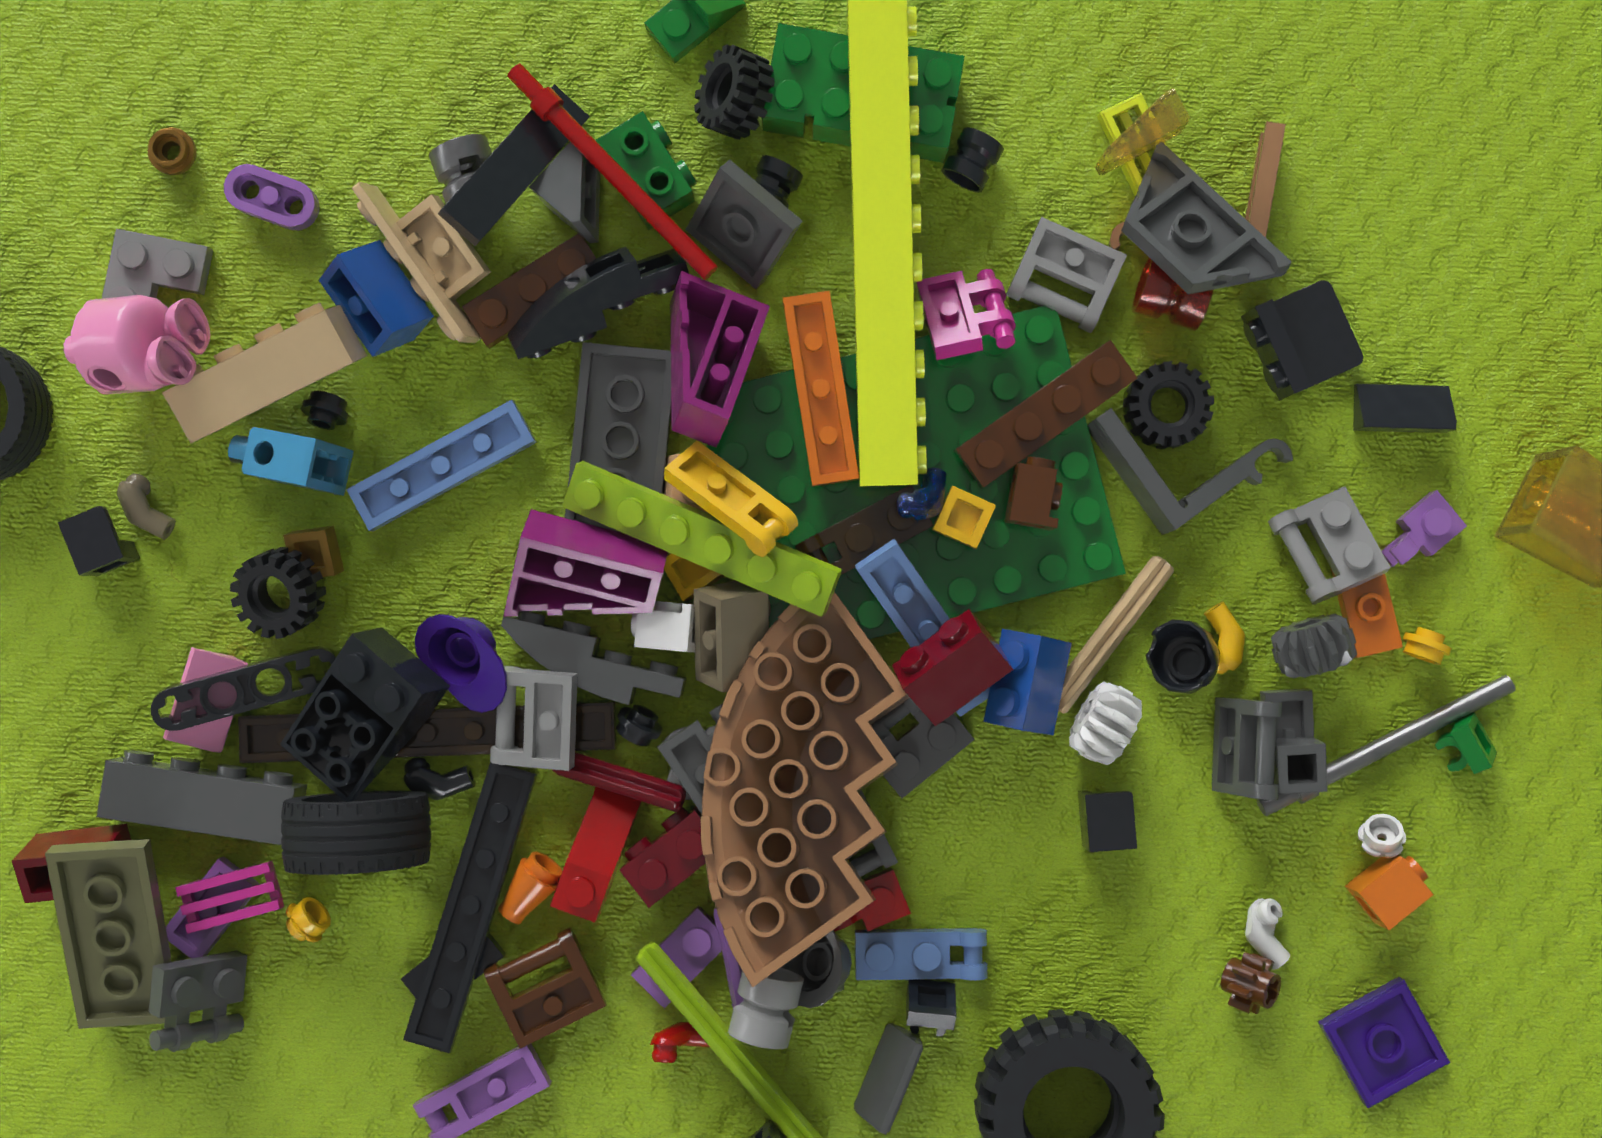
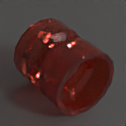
M1148 257L1137 284L1132 312L1158 319L1163 314L1169 316L1171 324L1195 331L1204 319L1213 290L1187 294Z

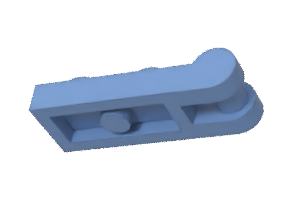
M980 928L855 930L856 980H985L988 978L987 963L983 962L982 947L987 945V930ZM950 946H964V961H950Z

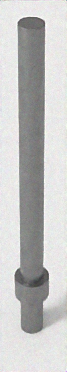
M1504 675L1327 764V786L1514 692L1516 689L1513 681L1509 676ZM1319 792L1278 794V800L1257 799V804L1264 816H1268L1296 801L1303 804L1319 796Z

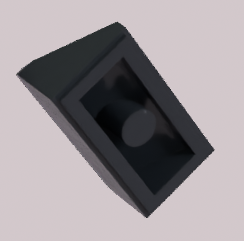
M1354 384L1353 431L1448 433L1455 431L1457 428L1449 386Z

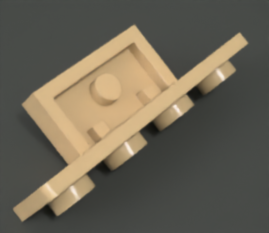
M358 182L354 185L352 190L360 200L357 203L359 211L369 223L379 227L386 237L383 244L388 253L398 263H404L413 276L410 279V283L415 292L424 301H430L440 316L437 317V323L442 331L450 339L457 340L458 342L476 343L480 340V335L456 299L486 277L491 271L473 245L438 215L444 206L439 196L431 194L399 219L377 186Z

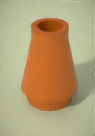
M536 851L532 852L528 858H522L505 898L498 907L502 916L512 923L521 924L531 911L556 890L562 874L560 866L547 855Z

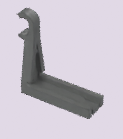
M1112 408L1087 425L1092 438L1161 535L1178 529L1244 479L1252 485L1262 483V474L1256 470L1255 461L1265 452L1272 451L1275 453L1278 462L1288 463L1293 461L1291 449L1285 442L1279 439H1268L1252 448L1177 501Z

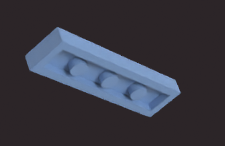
M510 400L346 490L368 531L373 532L537 442L516 403Z
M895 538L855 565L858 573L910 647L922 644L938 632L940 627L950 619ZM990 687L957 710L958 715L961 717L987 700Z

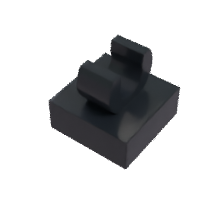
M920 979L908 980L906 1025L910 1026L911 1033L918 1034L919 1027L936 1028V1035L942 1037L946 1033V1029L954 1030L956 1021L955 983Z

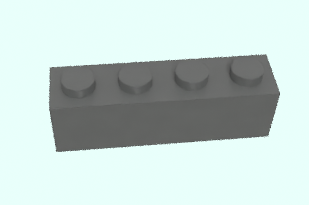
M125 750L124 757L105 761L96 817L281 845V838L283 837L281 834L283 801L306 796L307 784L293 782L294 775L289 773L265 771L264 778L246 775L247 768L242 766L219 764L217 771L200 768L201 761L196 759L172 757L169 764L153 761L154 754L150 752Z

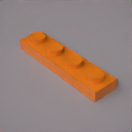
M830 290L784 297L783 306L812 487L859 480Z

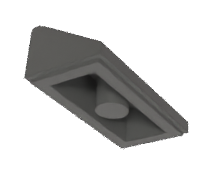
M888 1023L884 1029L854 1103L855 1111L877 1131L885 1135L887 1132H890L923 1051V1044L919 1034H912L911 1031L893 1023Z

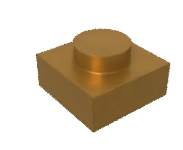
M334 526L297 530L283 535L285 546L288 547V553L298 550L303 553L300 558L301 562L310 558L315 563L309 569L312 574L320 571L323 577L335 576L344 571Z

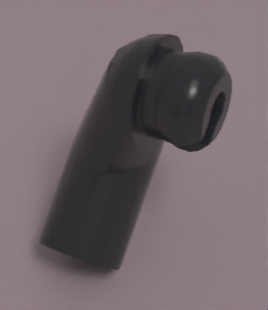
M416 757L410 759L404 766L405 775L403 779L409 790L426 792L428 798L433 800H440L475 787V780L468 765L440 774L430 769L429 763L424 758Z

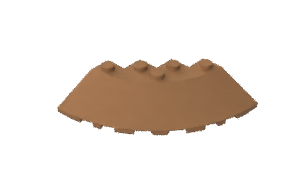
M835 592L826 614L822 617L790 604L778 617L779 619L769 628L761 641L757 642L749 653L750 656L738 677L733 681L727 692L714 730L710 751L707 754L703 777L701 845L703 855L705 856L708 886L730 949L752 988L876 899L849 861V858L887 832L860 792L898 765L871 725L909 699V696L902 689L896 676Z

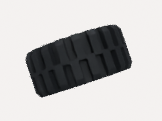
M1062 1009L1048 1010V1018L1040 1020L1033 1014L1022 1019L1025 1026L1016 1032L1010 1027L999 1036L1002 1044L997 1050L990 1047L983 1058L986 1067L984 1072H978L975 1088L978 1096L974 1100L975 1115L982 1138H1035L1027 1128L1024 1119L1023 1109L1027 1096L1041 1078L1052 1071L1065 1067L1091 1069L1103 1078L1109 1088L1111 1101L1107 1117L1101 1127L1089 1138H1157L1155 1136L1156 1131L1164 1129L1165 1114L1159 1108V1104L1163 1101V1096L1159 1084L1153 1077L1154 1072L1129 1038L1126 1035H1122L1114 1025L1103 1018L1097 1021L1093 1019L1090 1013L1075 1010L1073 1016L1066 1015Z

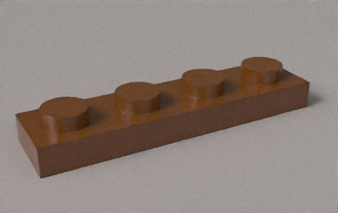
M1109 340L954 451L982 489L1135 381L1137 376L1112 341Z

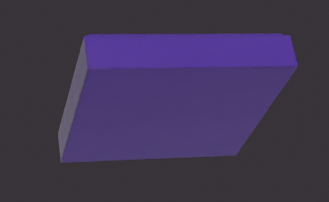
M1399 976L1318 1021L1359 1098L1367 1108L1374 1106L1450 1063L1405 980Z

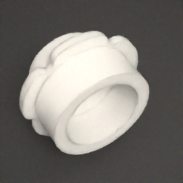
M1372 815L1358 829V839L1363 842L1362 848L1371 856L1393 858L1403 851L1402 844L1406 842V834L1400 821L1391 815ZM1378 837H1379V838H1384V839H1386V840H1385V841L1379 840Z

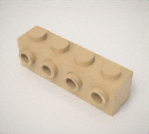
M321 303L308 307L294 315L298 324L286 330H283L280 323L254 335L258 344L244 351L240 344L234 345L213 356L217 365L203 371L201 365L198 364L190 382L184 385H175L162 392L189 442L193 443L366 357L367 354L342 307L337 305L324 310Z

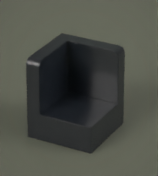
M97 506L58 522L77 572L81 576L98 577L140 559L134 542L119 540L106 507Z
M1088 790L1078 791L1082 847L1089 852L1137 849L1134 802L1131 792L1092 793Z

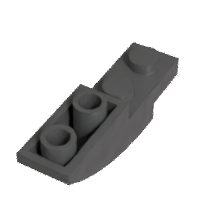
M520 611L517 617H503L501 626L523 650L550 671L578 673L577 687L626 705L633 703L637 688L679 698L683 696L687 678L677 675V666L651 660L649 668L631 664L632 655L611 650H605L604 657H599L597 653L601 638L590 635L591 626L564 620L563 627L557 628L544 624L545 615L529 611Z

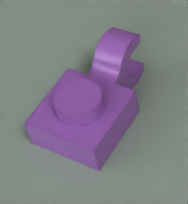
M1438 490L1431 491L1396 520L1404 532L1382 550V553L1391 567L1395 566L1398 562L1400 565L1405 564L1419 550L1425 557L1432 556L1467 525Z

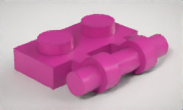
M992 269L981 270L977 274V281L971 283L965 282L962 271L922 279V282H917L920 301H923V314L936 360L982 351V336L990 335L995 338L999 348L1007 349L1014 345L1015 337L1013 331L1016 324L1012 312L1006 309L1004 305L1006 293L1003 283L996 279ZM980 304L987 311L974 313L973 306Z

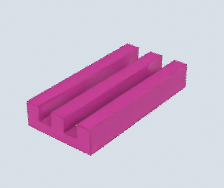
M273 861L175 887L177 897L181 896L183 905L180 908L182 915H186L188 923L185 924L187 934L285 907ZM261 874L265 876L266 883L196 901L194 897V892ZM269 892L270 901L200 919L198 911Z

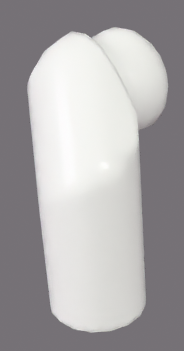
M1261 898L1252 903L1248 909L1245 936L1247 941L1262 957L1274 961L1272 969L1275 970L1283 966L1291 955L1274 936L1275 926L1278 923V918L1282 917L1283 911L1281 905L1276 900Z

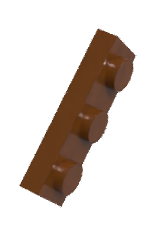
M577 234L471 300L462 308L485 345L490 349L508 338V333L520 317L539 297L557 282L578 268L595 260L596 257L584 238Z

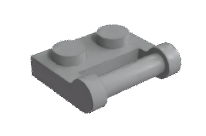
M1041 217L1006 296L1016 301L1023 298L1039 306H1046L1057 311L1059 315L1079 323V329L1092 333L1127 254ZM1033 269L1091 294L1092 297L1088 306L1029 281Z
M1345 486L1300 507L1283 511L1268 521L1274 535L1280 534L1309 588L1306 590V594L1312 604L1325 601L1381 576L1391 568ZM1307 523L1336 577L1332 579L1325 578L1298 526Z
M504 666L507 675V691L503 702L496 707L495 745L490 748V762L509 766L571 770L575 763L578 673ZM516 686L525 687L523 748L514 745Z

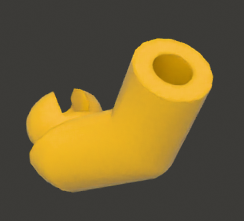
M1224 601L1204 613L1219 636L1218 650L1220 661L1217 670L1218 674H1224L1229 669L1234 671L1241 665L1245 644L1243 629Z

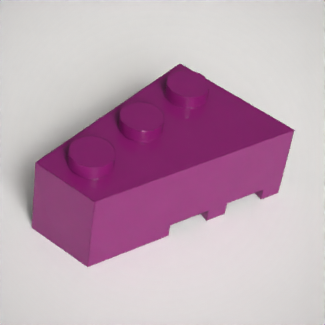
M683 271L680 273L670 302L672 431L717 448L731 416L770 306Z
M531 509L520 536L503 617L518 616L520 611H547L548 616L563 615L564 610H592V615L652 613L668 552L622 532Z

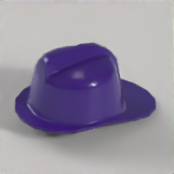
M438 614L427 618L418 627L415 636V648L418 658L450 685L448 691L460 703L470 710L483 713L494 710L503 702L507 691V675L502 660L497 655L496 640L491 630L484 623L475 618H456L450 615Z

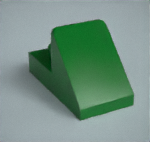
M671 0L645 21L644 24L646 30L675 64L742 10L746 3L743 0Z

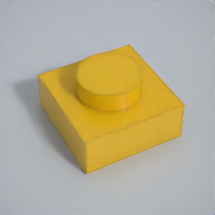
M952 486L932 530L968 547L977 549L996 505Z

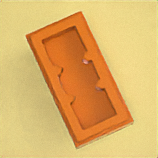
M1331 569L1332 576H1333V578H1334V577H1336V576H1335V574L1333 573V571H1332V569ZM1385 574L1337 595L1342 617L1347 618L1349 628L1353 629L1356 639L1355 648L1357 655L1354 658H1361L1403 647Z

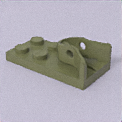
M141 839L52 845L45 853L78 1028L165 1023V1017L158 1018L149 1013L153 965L172 962L151 840Z

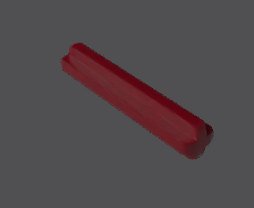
M576 752L574 767L571 770L552 769L557 775L674 812L681 810L686 798V790L682 785Z

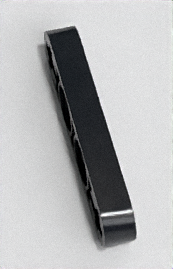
M321 646L309 647L171 685L160 690L154 697L151 705V716L154 722L162 729L177 731L314 693L321 680L316 681L313 674L300 676L298 679L302 687L293 689L292 675L285 663L296 661V670H300L310 666V657L319 656L321 662L330 661L332 665L336 656L327 648ZM264 669H277L284 676L285 683L279 692L265 694L258 689L256 678ZM222 681L230 683L237 691L236 701L224 708L214 706L208 698L209 688L213 684ZM200 688V703L207 712L206 714L197 715L196 705L182 710L180 720L174 721L171 714L162 715L160 708L166 706L168 696H175L177 702H185L194 698L190 689Z

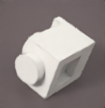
M655 601L652 613H633L631 632L635 637L634 647L695 652L694 604Z

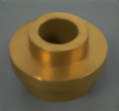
M173 127L164 128L157 131L150 138L148 157L152 165L160 172L167 175H179L186 172L193 165L196 158V146L193 139L183 130ZM172 146H179V155L175 159L169 160L167 157L168 150Z

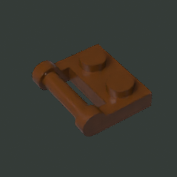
M571 927L557 933V939L502 966L495 963L483 969L486 981L520 1049L606 1006V1000ZM566 955L571 967L512 995L508 983Z

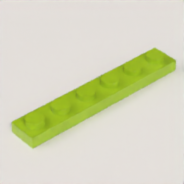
M585 461L576 463L562 505L563 508L820 617L825 615L843 570L779 542H776L775 548L766 556L760 557L749 549L744 539L711 514Z

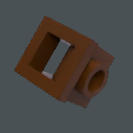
M1027 457L1026 464L1018 463L1014 466L1004 519L1005 523L1044 530L1057 528L1059 519L1049 517L1050 510L1057 511L1059 508L1063 488L1062 482L1056 481L1058 469H1055V461L1045 458Z

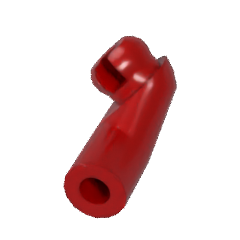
M677 1022L655 1033L650 1045H653L652 1059L654 1062L674 1063L677 1059V1046L710 1047L689 1022Z

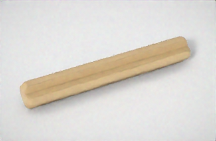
M1154 556L1147 562L1068 666L1058 712L1064 714L1069 711L1174 573V568L1166 560L1159 556Z

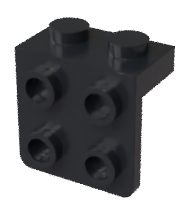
M1318 281L1276 301L1271 299L1255 306L1241 316L1244 322L1245 336L1251 347L1256 349L1263 364L1264 378L1270 389L1276 393L1279 401L1359 366L1363 361V353L1333 287L1328 281Z

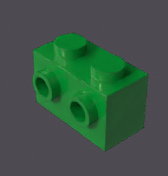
M642 111L595 140L669 217L695 202L691 187L697 184L696 180L683 160L675 163L666 148L671 146L672 142L658 120L651 124ZM635 209L647 230L653 228L646 221V219Z

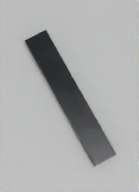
M491 762L489 764L403 1038L405 1041L446 1053L452 1052L537 778L535 773L507 765L493 764Z

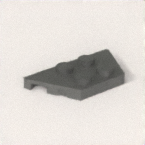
M1163 142L1156 146L1121 230L1187 294L1280 277L1287 272L1292 261Z

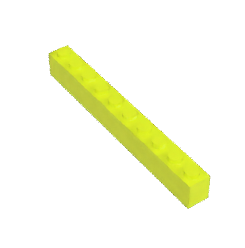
M847 0L859 485H918V474L927 473L926 445L917 446V427L925 426L926 424L925 398H916V378H924L925 375L924 349L915 350V330H923L924 323L923 301H914V282H922V253H913L912 233H921V204H912L911 185L920 184V156L911 155L910 136L919 135L918 105L909 106V86H918L917 56H908V37L917 36L916 6L907 7V0Z

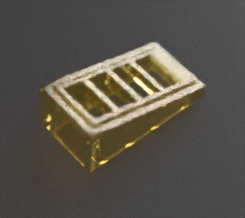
M1174 88L1166 91L1103 152L1095 166L1099 175H1105L1155 148L1160 142L1164 143L1181 134L1188 124L1190 116Z

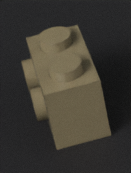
M735 580L694 589L696 680L721 692L729 690L750 656L749 653L769 630L771 606L768 594Z

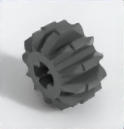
M1337 614L1320 615L1314 618H1306L1299 622H1292L1289 626L1281 627L1271 637L1275 662L1279 664L1281 673L1290 678H1306L1311 675H1321L1327 671H1334L1340 666L1348 665L1357 655L1353 629L1349 628L1347 618Z

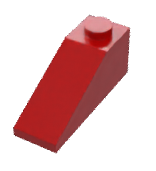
M596 787L566 860L550 907L594 923L596 922L603 910L642 801Z

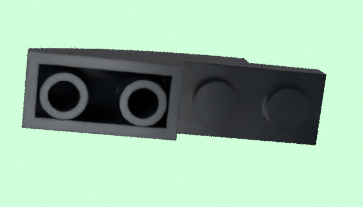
M626 246L605 254L578 268L539 297L508 333L509 342L517 358L520 359L523 357H542L551 352L554 346L568 341L577 343L589 340L597 334V331L607 328L602 310L608 308L611 310L624 309L631 306L636 298L650 293L666 294L674 291L681 271L689 274L687 264L674 248L636 261Z

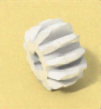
M1106 682L1097 685L1095 690L1089 693L1086 701L1081 704V709L1074 717L1075 721L1070 729V747L1077 750L1081 756L1090 761L1105 765L1111 764L1117 757L1122 755L1124 748L1127 744H1130L1133 734L1138 730L1137 724L1142 718V701L1122 686L1118 687Z

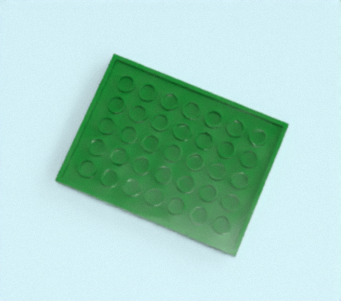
M1046 306L1012 314L1016 324L1013 331L1015 343L1007 349L999 348L995 338L990 335L982 336V351L936 360L930 335L915 338V350L924 349L925 375L924 378H916V398H925L926 424L925 426L917 427V446L926 445L927 473L918 474V485L912 486L933 526L952 486L996 505L977 549L932 530L933 527L899 544L949 618L958 617L968 609L974 613L1126 574L1085 416L1027 456L1045 458L1056 462L1055 469H1058L1056 481L1062 482L1063 488L1058 510H1050L1049 517L1059 519L1057 528L1053 530L1004 522L1014 466L981 489L954 451L1072 367L1059 314L1057 311ZM856 354L840 357L859 472ZM794 369L743 382L717 448L707 444V448L793 511L798 519V526L788 536H783L776 541L795 549L794 546L805 539L908 486H860L859 480L812 487ZM1026 457L1025 459H1023L1022 461H1020L1019 463H1024V464H1026V463H1027V457ZM834 542L822 548L830 564L842 558ZM856 567L840 575L834 592L868 639L900 632L858 573ZM768 594L771 606L769 615L770 628L790 603Z

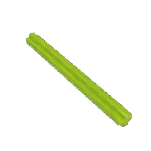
M655 942L645 945L636 955V961L787 1138H822L742 1042L730 1036L728 1033L729 1027L662 948Z

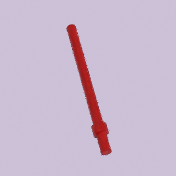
M521 63L515 65L509 71L507 77L531 101L530 108L544 122L550 120L704 280L708 279L717 270L718 266L563 108L564 101L551 87L544 88Z

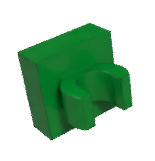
M1475 712L1457 720L1452 731L1442 734L1435 744L1437 750L1443 749L1446 746H1454L1459 749L1461 755L1449 760L1447 765L1449 771L1452 772L1462 770L1467 764L1474 774L1492 768L1497 755L1495 747Z

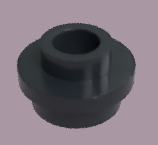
M311 391L309 399L303 400L300 408L308 416L307 421L311 425L326 430H334L336 425H345L349 417L346 412L347 402L343 398L325 391Z
M634 705L632 708L623 707L617 715L619 720L616 727L617 732L623 738L636 745L649 746L652 739H658L663 731L661 725L657 722L658 716L656 713L642 705Z

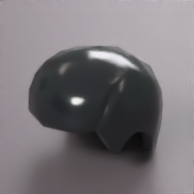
M1172 619L1155 628L1152 632L1153 641L1146 654V660L1156 682L1169 692L1192 694L1210 684L1217 673L1220 661V653L1213 635L1197 623Z

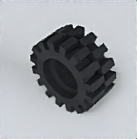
M727 44L723 46L722 51L717 50L713 54L714 62L708 60L704 66L707 73L705 76L701 74L698 80L702 86L701 89L695 92V98L700 101L694 105L695 113L699 114L696 119L703 127L740 140L741 137L746 138L750 136V129L755 131L760 126L757 119L759 117L765 118L768 112L764 109L766 102L771 103L773 94L768 93V91L775 84V79L770 77L774 70L771 65H768L769 61L766 58L738 46Z
M1167 361L1160 365L1155 364L1137 376V379L1126 390L1128 392L1127 397L1123 399V407H1126L1127 414L1123 415L1125 423L1130 422L1133 428L1130 432L1134 437L1139 435L1143 438L1141 442L1147 446L1153 444L1156 445L1157 449H1166L1168 447L1176 448L1182 446L1203 433L1207 428L1205 426L1206 422L1210 421L1213 412L1210 411V406L1214 404V395H1208L1207 390L1211 386L1208 381L1202 382L1199 376L1202 373L1196 368L1190 371L1187 369L1188 364L1179 362L1175 365L1172 364V361ZM1171 388L1181 394L1185 402V411L1179 421L1164 423L1154 416L1151 410V399L1157 390Z
M280 547L275 550L273 548L248 559L241 564L243 567L235 571L233 577L238 580L230 584V592H236L239 596L231 599L233 607L241 605L243 612L237 614V617L241 622L249 618L252 622L247 628L253 633L262 629L261 637L270 638L275 635L276 639L284 638L306 627L319 617L317 612L324 608L325 602L318 598L326 595V586L317 587L316 582L323 579L320 571L315 574L311 573L309 569L315 563L310 558L302 562L300 561L302 552L293 550L288 553V547ZM270 576L279 579L287 588L290 596V606L288 609L280 608L270 598L267 591V579Z

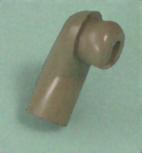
M140 474L129 475L126 481L119 483L117 489V497L127 520L131 524L163 540L167 539L175 527V519L150 507L146 495L150 493L151 488L150 482L146 477Z

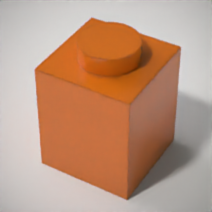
M1399 855L1393 858L1380 857L1345 885L1371 920L1387 930H1391L1434 895L1424 883L1428 878L1426 872L1411 856L1406 858Z

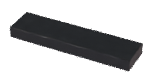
M554 84L551 88L564 101L563 108L582 126L590 116ZM531 109L442 207L438 215L471 244L476 246L569 140L550 120L544 122Z

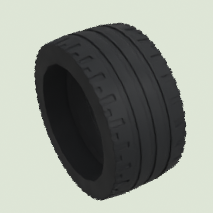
M0 347V381L5 387L9 406L5 427L0 433V480H3L23 471L40 455L42 448L46 445V440L49 439V432L52 428L51 423H53V409L51 407L50 393L39 373L22 357L6 348Z
M401 790L363 791L352 802H345L336 793L302 796L284 800L281 812V834L283 836L281 838V848L283 849L282 858L285 871L309 875L358 874L411 868L428 863L431 850V817L429 814L428 794L422 791Z

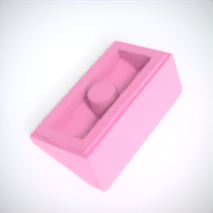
M191 647L180 683L244 666L248 663L231 655ZM217 682L209 688L208 698L214 706L224 708L236 701L237 691L228 682ZM199 687L190 689L194 695L192 700L177 702L175 699L170 713L174 721L181 719L182 710L196 705L197 715L207 713L200 703ZM233 715L182 730H165L163 738L176 743L220 753L223 750Z

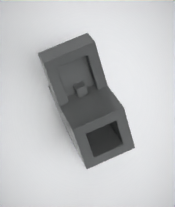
M1302 688L1260 691V701L1282 702V717H1277L1274 770V784L1279 785V794L1328 792L1326 744L1314 738L1312 690Z

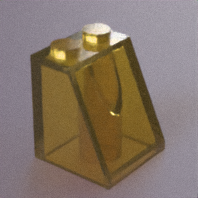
M1578 446L1536 454L1494 537L1593 588L1602 587V462Z

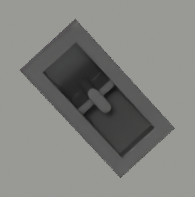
M569 142L529 187L550 211L588 243H598L600 172Z

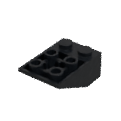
M384 628L353 633L280 745L342 800L352 802L426 723L450 685Z

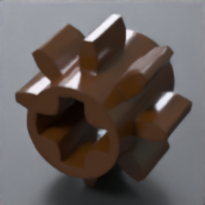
M1246 952L1243 953L1242 960L1232 958L1225 966L1221 977V989L1232 994L1228 1005L1248 1014L1250 1012L1258 1014L1260 1006L1266 1009L1271 1008L1277 1000L1281 988V977L1270 972L1274 961Z

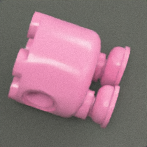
M144 295L94 299L87 301L77 313L72 326L71 336L67 337L64 342V354L70 363L76 364L77 370L86 383L101 394L155 391L167 385H184L190 382L196 371V361L190 352L196 355L205 352L210 341V328L203 310L196 301L190 298L181 299L169 308L160 300Z

